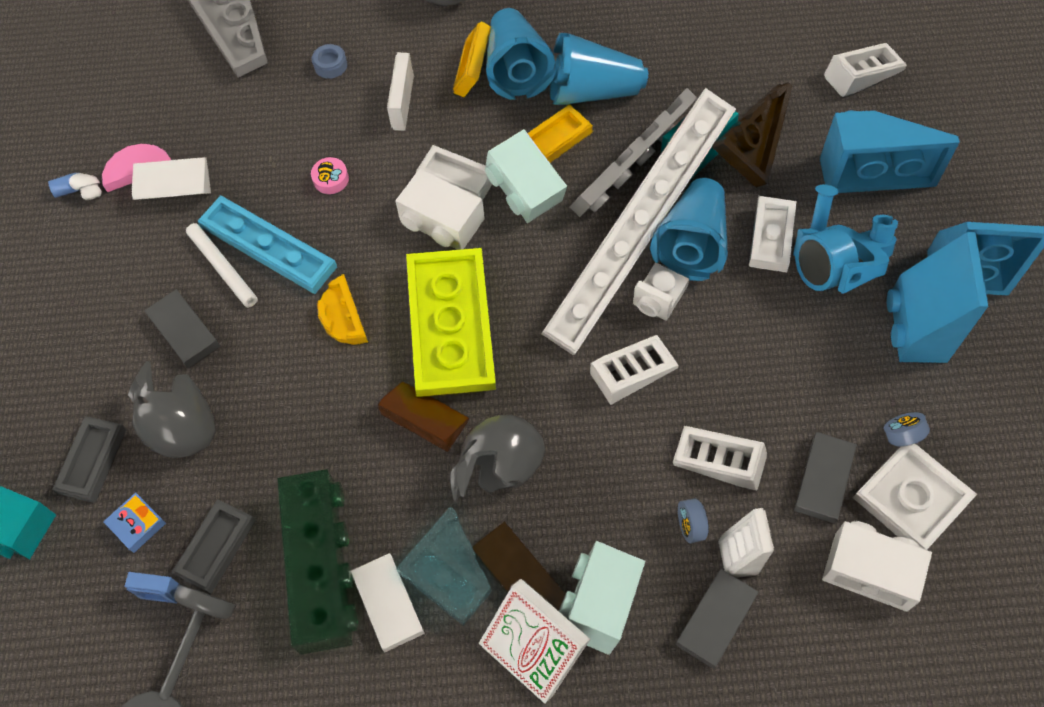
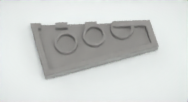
M188 0L238 78L268 64L251 0Z
M686 88L667 110H664L640 137L574 201L570 208L579 217L589 208L595 213L610 198L605 192L612 185L619 189L633 175L628 168L634 162L641 166L656 151L651 145L657 139L662 143L663 136L675 126L674 122L693 104L697 97Z

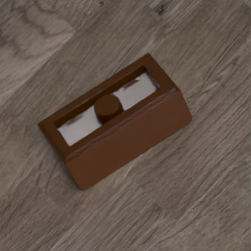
M403 381L384 396L378 404L381 415L447 452L469 421V417L430 396L416 397L415 388Z

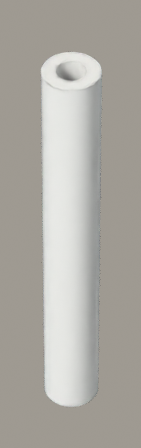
M197 223L189 225L186 229L187 235L246 308L255 305L258 301L257 296Z

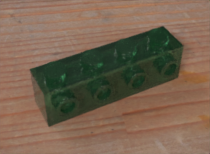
M328 469L277 478L291 647L303 655L352 646V632L358 631V619L354 604H348L347 589L353 588V576L350 563H344L342 547L349 546V538L345 521H339L338 507L344 506L341 482H335Z

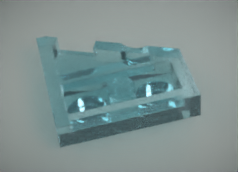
M452 507L447 509L397 567L398 573L463 626L491 593L488 580L478 564L475 552L469 539L467 540L456 511Z

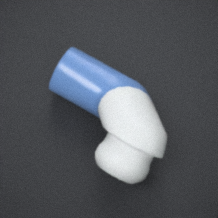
M72 173L48 181L51 193L55 198L81 191L83 199L92 200L100 197L102 193L98 186L100 184L99 180L92 175Z

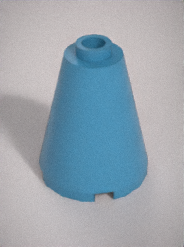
M513 8L499 10L494 14L490 23L491 30L486 64V75L490 87L498 95L507 99L516 100L515 96L526 95L527 98L535 97L544 91L554 79V54L518 10Z
M559 33L553 53L559 54L555 61L554 79L550 83V99L554 100L553 105H567L638 95L640 89H645L648 81V69L643 67L641 59L569 33Z
M699 178L691 182L653 234L650 251L656 263L662 262L668 269L689 278V281L709 279L711 273L717 270L719 273L723 270L728 256L725 192L718 182L709 178Z

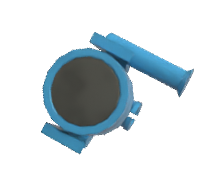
M822 184L816 186L815 189L818 192L811 227L810 229H798L793 251L797 271L804 283L815 291H824L838 286V291L844 294L874 278L885 275L889 264V257L892 256L897 241L894 233L898 226V221L896 219L893 220V217L889 215H876L873 217L871 230L862 233L842 225L827 227L833 197L839 191L831 185Z

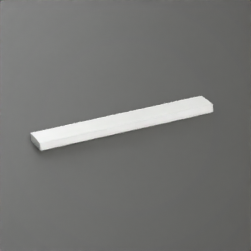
M704 89L541 333L543 336L570 354H576L736 108L708 89Z

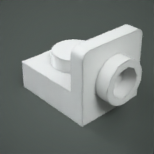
M655 262L643 282L638 281L636 284L633 305L637 306L642 313L648 316H657L667 321L688 287L689 278Z

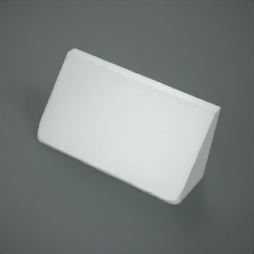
M206 157L133 164V200L211 193Z

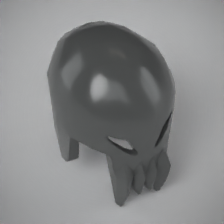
M146 361L136 375L128 393L129 398L134 403L132 426L141 442L150 450L172 458L192 456L207 448L216 433L215 421L212 411L197 385L189 375L184 374L174 377L171 392L154 391L151 362ZM142 398H145V399L148 400L149 402H148V403H144V401H143Z
M497 415L484 419L474 426L464 438L459 463L450 472L453 499L457 501L459 494L461 497H464L475 465H480L478 485L488 493L505 488L520 487L528 481L540 467L545 454L543 438L534 425L514 415Z

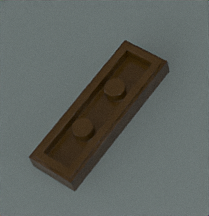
M505 521L471 547L472 552L507 594L512 585L522 579L556 610H560L566 594Z

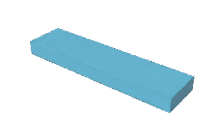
M221 195L198 220L202 229L313 294L318 292L337 268V264L332 258Z

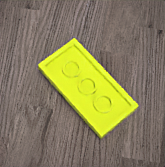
M482 248L406 254L416 397L496 390Z

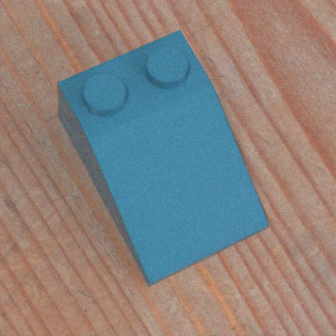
M850 110L835 113L820 155L824 182L826 185L836 187L839 193L936 187L960 141L956 135L874 110Z
M965 222L938 231L927 251V257L964 233L975 232L986 294L1009 295L1044 249V226Z
M975 232L964 233L909 268L899 276L893 289L888 290L887 310L888 312H893L894 317L891 342L893 347H898L899 362L948 363L988 308Z

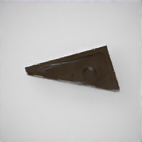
M789 82L776 85L717 139L712 146L719 155L756 188L768 184L793 87Z

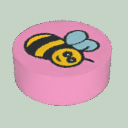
M337 158L321 159L311 170L314 186L321 193L335 194L342 191L348 184L349 175L346 166Z

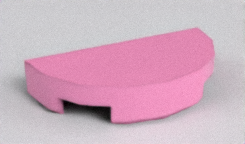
M137 144L128 146L115 153L106 163L102 173L103 187L108 193L132 184L133 164L168 161L171 159L166 151L155 145Z

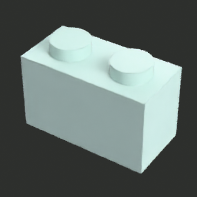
M524 129L488 151L485 168L488 179L495 187H501L507 195L506 200L510 209L516 215L521 214L527 223L563 201L567 185Z
M598 541L595 542L589 555L581 552L572 574L573 578L579 580L574 593L567 591L559 612L590 638L587 646L610 655L621 639L645 561Z

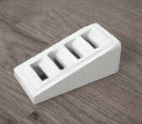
M887 43L834 55L825 71V78L841 97H845L904 71L907 65Z
M655 335L595 360L591 363L590 375L610 405L678 369V364L658 335ZM654 349L663 363L656 365L648 352ZM641 356L649 369L643 371L636 358ZM628 363L635 372V375L630 376L623 365ZM616 369L622 380L617 382L611 372Z
M684 426L673 464L674 466L757 491L767 452L763 442ZM695 440L702 442L697 459L690 458ZM711 446L717 447L713 463L707 462ZM728 451L734 453L730 467L724 465ZM744 456L751 458L747 470L741 469Z
M763 508L753 509L729 528L719 539L724 571L735 578L759 575L774 551L765 510L763 511Z

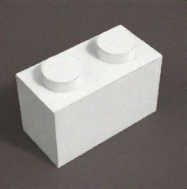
M422 169L417 171L395 200L400 221L406 228L414 232L419 230L431 236L439 245L443 247L451 246L457 250L465 248L485 219L482 198Z
M845 521L835 533L822 581L908 612L921 600L932 552L919 548V544L909 538H891L877 533L876 529L867 523L858 521L849 523Z

